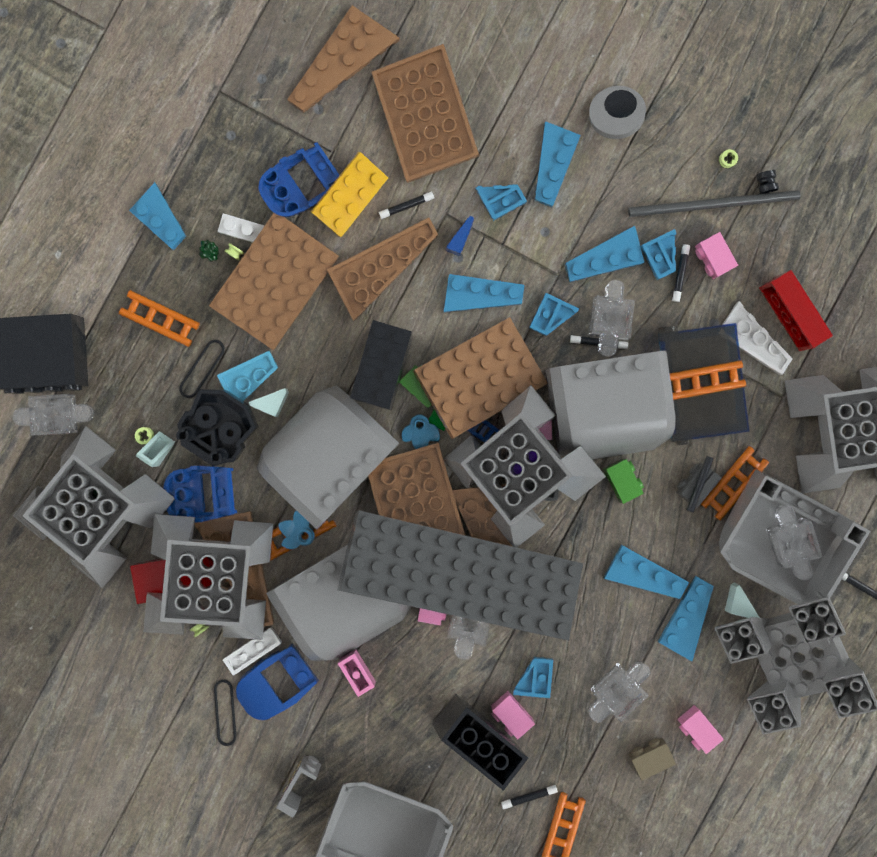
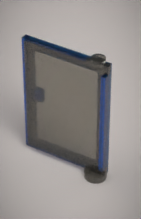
M736 323L678 331L677 326L658 328L660 351H666L669 373L741 360ZM742 368L737 369L738 379L743 380ZM729 370L718 372L720 384L731 382ZM710 374L699 376L701 387L712 385ZM691 377L680 379L682 391L693 389ZM671 381L672 392H674L673 383ZM744 387L673 400L675 430L671 438L672 442H676L677 445L688 444V440L750 432Z

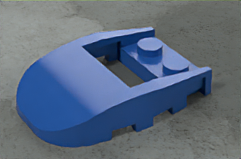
M316 142L314 147L308 150L302 148L296 151L295 154L283 157L277 165L269 168L260 178L259 192L273 213L283 217H293L316 206L339 177V173L318 142ZM304 159L325 189L324 192L310 201H307L288 173L289 169Z
M190 466V468L179 469L170 473L164 482V489L175 500L167 508L168 514L195 517V523L237 513L234 507L231 474L233 468ZM210 473L214 512L205 511L202 474Z
M292 643L289 645V648L283 651L278 650L255 663L238 681L236 695L245 711L251 717L257 720H267L296 704L319 680ZM277 660L281 662L300 689V692L282 703L261 673Z

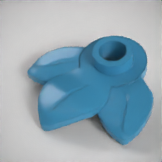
M418 414L412 417L408 426L404 427L402 441L408 442L412 440L414 448L419 449L428 446L429 441H439L440 433L437 426L429 423L425 415ZM417 422H423L422 427H417L416 424Z
M298 511L294 512L293 520H285L278 524L280 531L286 537L281 545L287 549H296L300 545H310L315 538L314 531L309 527V522ZM306 532L309 536L308 539H303L302 533Z

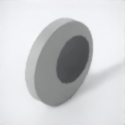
M612 86L600 91L590 104V123L597 133L606 138L622 139L629 137L640 129L645 120V102L638 92L629 87Z

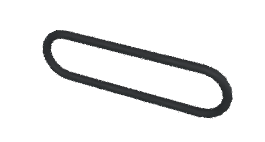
M211 340L207 343L179 386V391L183 397L192 398L198 393L225 351L221 341ZM214 342L219 343L222 351L192 395L184 394L182 391L183 384L210 344Z
M219 680L214 686L217 738L223 746H230L236 740L233 687L229 681ZM222 682L227 683L230 687L234 735L230 743H224L220 738L217 686Z

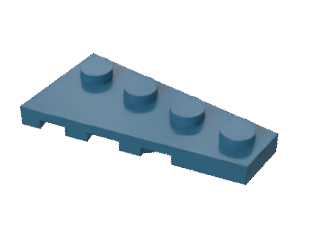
M546 121L544 123L535 201L552 208L581 135Z
M635 226L566 262L565 266L569 282L643 264L644 259Z
M449 274L444 313L521 305L525 285Z
M623 545L620 546L603 577L607 580L678 599L682 597L689 584L688 581Z
M695 576L658 640L660 644L690 661H693L713 591V585Z

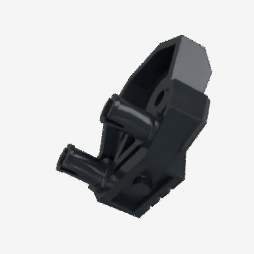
M200 389L191 410L185 411L177 423L179 431L176 433V437L178 440L180 439L181 446L214 467L238 460L245 449V441L259 426L250 406L229 391ZM205 413L209 415V420L204 419ZM229 429L234 432L233 436L228 435ZM211 435V441H209L205 437Z

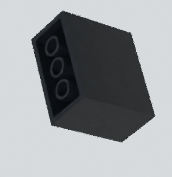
M54 314L0 318V390H4V394L43 393V391L61 392L63 390L78 391L82 390V387L88 386L85 323L83 317L74 314Z
M375 320L372 321L350 396L351 399L392 411L412 343V331Z
M457 694L454 695L432 723L441 741L503 791L528 760L527 755L514 740Z

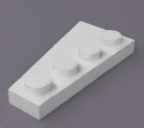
M740 301L735 304L716 333L778 375H783L792 361L790 355L777 341L770 337L764 327L762 328L757 323L754 316L745 310Z

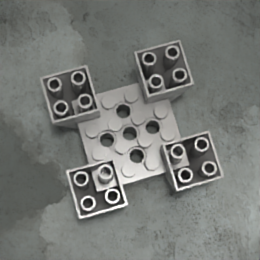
M877 367L859 369L862 389L841 391L824 375L785 380L790 418L818 415L823 452L796 456L801 493L840 488L855 470L874 468L877 482ZM860 405L862 406V412H861V413H860V411H859V406H860ZM863 424H864V426H865V431H864V433H863V431H862V426H863ZM844 427H845V429H846V434H845V435H843V433H842V430H843ZM866 444L868 445V450H867V452L865 451V445H866Z
M532 385L501 410L506 426L481 445L472 434L443 458L466 488L470 487L473 483L478 485L497 509L491 520L509 543L516 548L545 526L533 508L558 489L576 501L606 477L582 446L562 458L540 432L539 429L556 415ZM503 448H506L509 451V457L507 459L503 458L501 455V451ZM531 451L537 453L538 458L535 462L529 459ZM516 463L522 467L521 474L514 472L513 468ZM500 476H503L507 481L505 487H502L498 482ZM528 479L532 480L535 484L533 490L526 487Z
M85 426L62 454L58 473L44 490L36 486L13 516L42 540L46 536L49 537L69 554L72 565L103 588L127 559V557L109 544L110 541L127 521L152 528L154 525V514L163 515L175 498L146 474L123 488L101 470L116 450ZM94 489L98 492L97 498L93 496ZM66 493H68L70 496L69 501H67L65 498ZM81 505L85 507L84 514L80 510ZM97 517H98V518L100 519V521H101L100 526H98V525L96 524V518H97ZM69 520H70V521L72 522V524H73L72 529H70L69 526H68V521H69Z
M154 514L151 554L166 560L163 593L147 592L143 632L183 635L185 623L221 625L223 637L263 640L266 600L246 599L249 566L270 562L273 523L234 520L231 541L225 542L193 539L195 517ZM203 558H212L214 565H204ZM188 576L191 579V584L184 585L181 582V577ZM204 577L210 578L212 585L204 586L201 583V579ZM223 579H230L232 586L225 588L221 581ZM207 598L210 601V605L202 606L199 599Z
M829 596L790 606L789 610L791 613L769 619L750 617L714 628L730 664L756 657L761 664L768 681L747 698V701L763 735L800 727L801 697L826 691L839 719L877 711V700L863 670L849 658L840 639V636L846 635V632Z

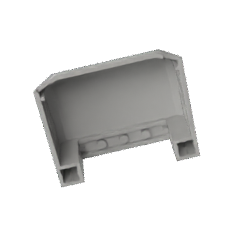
M666 351L565 365L545 370L550 406L556 415L552 419L557 451L560 456L565 457L580 446H582L591 459L650 451L656 449L672 437L675 430V410Z
M336 385L316 392L263 447L257 470L289 504L318 529L399 443L362 407L351 399L347 393Z
M755 469L724 524L720 535L719 548L721 554L734 571L796 604H801L832 596L871 531L835 510ZM807 522L812 524L820 552L815 551Z
M348 544L291 579H285L266 593L302 652L312 661L338 660L401 622L411 606L337 590Z
M366 781L346 783L339 790L314 857H443L454 825L438 808Z

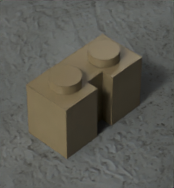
M663 738L653 739L649 742L648 747L644 749L641 746L636 747L628 754L641 781L676 765Z

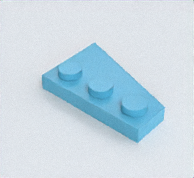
M269 350L218 374L217 377L224 390L229 391L244 401L278 366Z

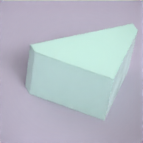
M284 388L253 400L249 404L256 409L278 417L289 391Z
M159 431L136 454V457L151 467L160 466L175 441Z
M735 582L732 583L725 611L746 618H760L741 586Z

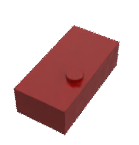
M792 270L776 276L759 287L799 351L813 349L833 336Z
M161 558L130 566L137 604L146 603L147 592L163 593L166 560ZM203 558L204 565H214L212 558ZM182 576L181 582L184 585L191 584V579L188 576ZM204 577L201 579V583L204 586L212 585L210 578Z

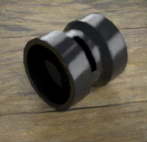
M768 170L756 175L757 181L760 182V194L779 190V185L775 180L777 176L776 170Z

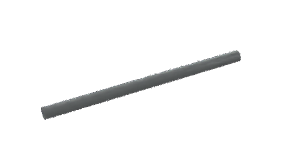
M800 191L629 207L628 215L629 217L792 201L800 199Z

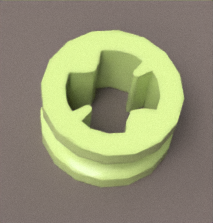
M730 149L724 151L719 157V163L724 168H731L738 161L737 153ZM727 154L730 155L729 157L732 156L733 160L730 161L729 164L727 163V161H724V158L727 156Z
M230 243L229 249H225L227 254L238 261L240 260V255L244 254V252Z
M141 427L135 432V439L139 444H147L154 437L153 430L148 427ZM145 431H147V436L149 438L148 440L144 439L143 441V437L140 434L141 432L145 433Z
M196 624L189 630L194 632V637H197L208 629L209 625Z

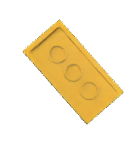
M358 152L312 209L311 213L336 235L342 237L387 181L388 177L366 156Z

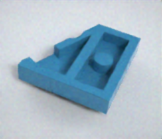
M518 184L508 186L494 185L493 187L478 186L475 189L493 221L527 203Z
M675 229L640 246L656 280L676 271Z
M545 293L529 328L547 336L578 312L579 308Z
M533 657L515 686L513 695L550 698L553 658Z

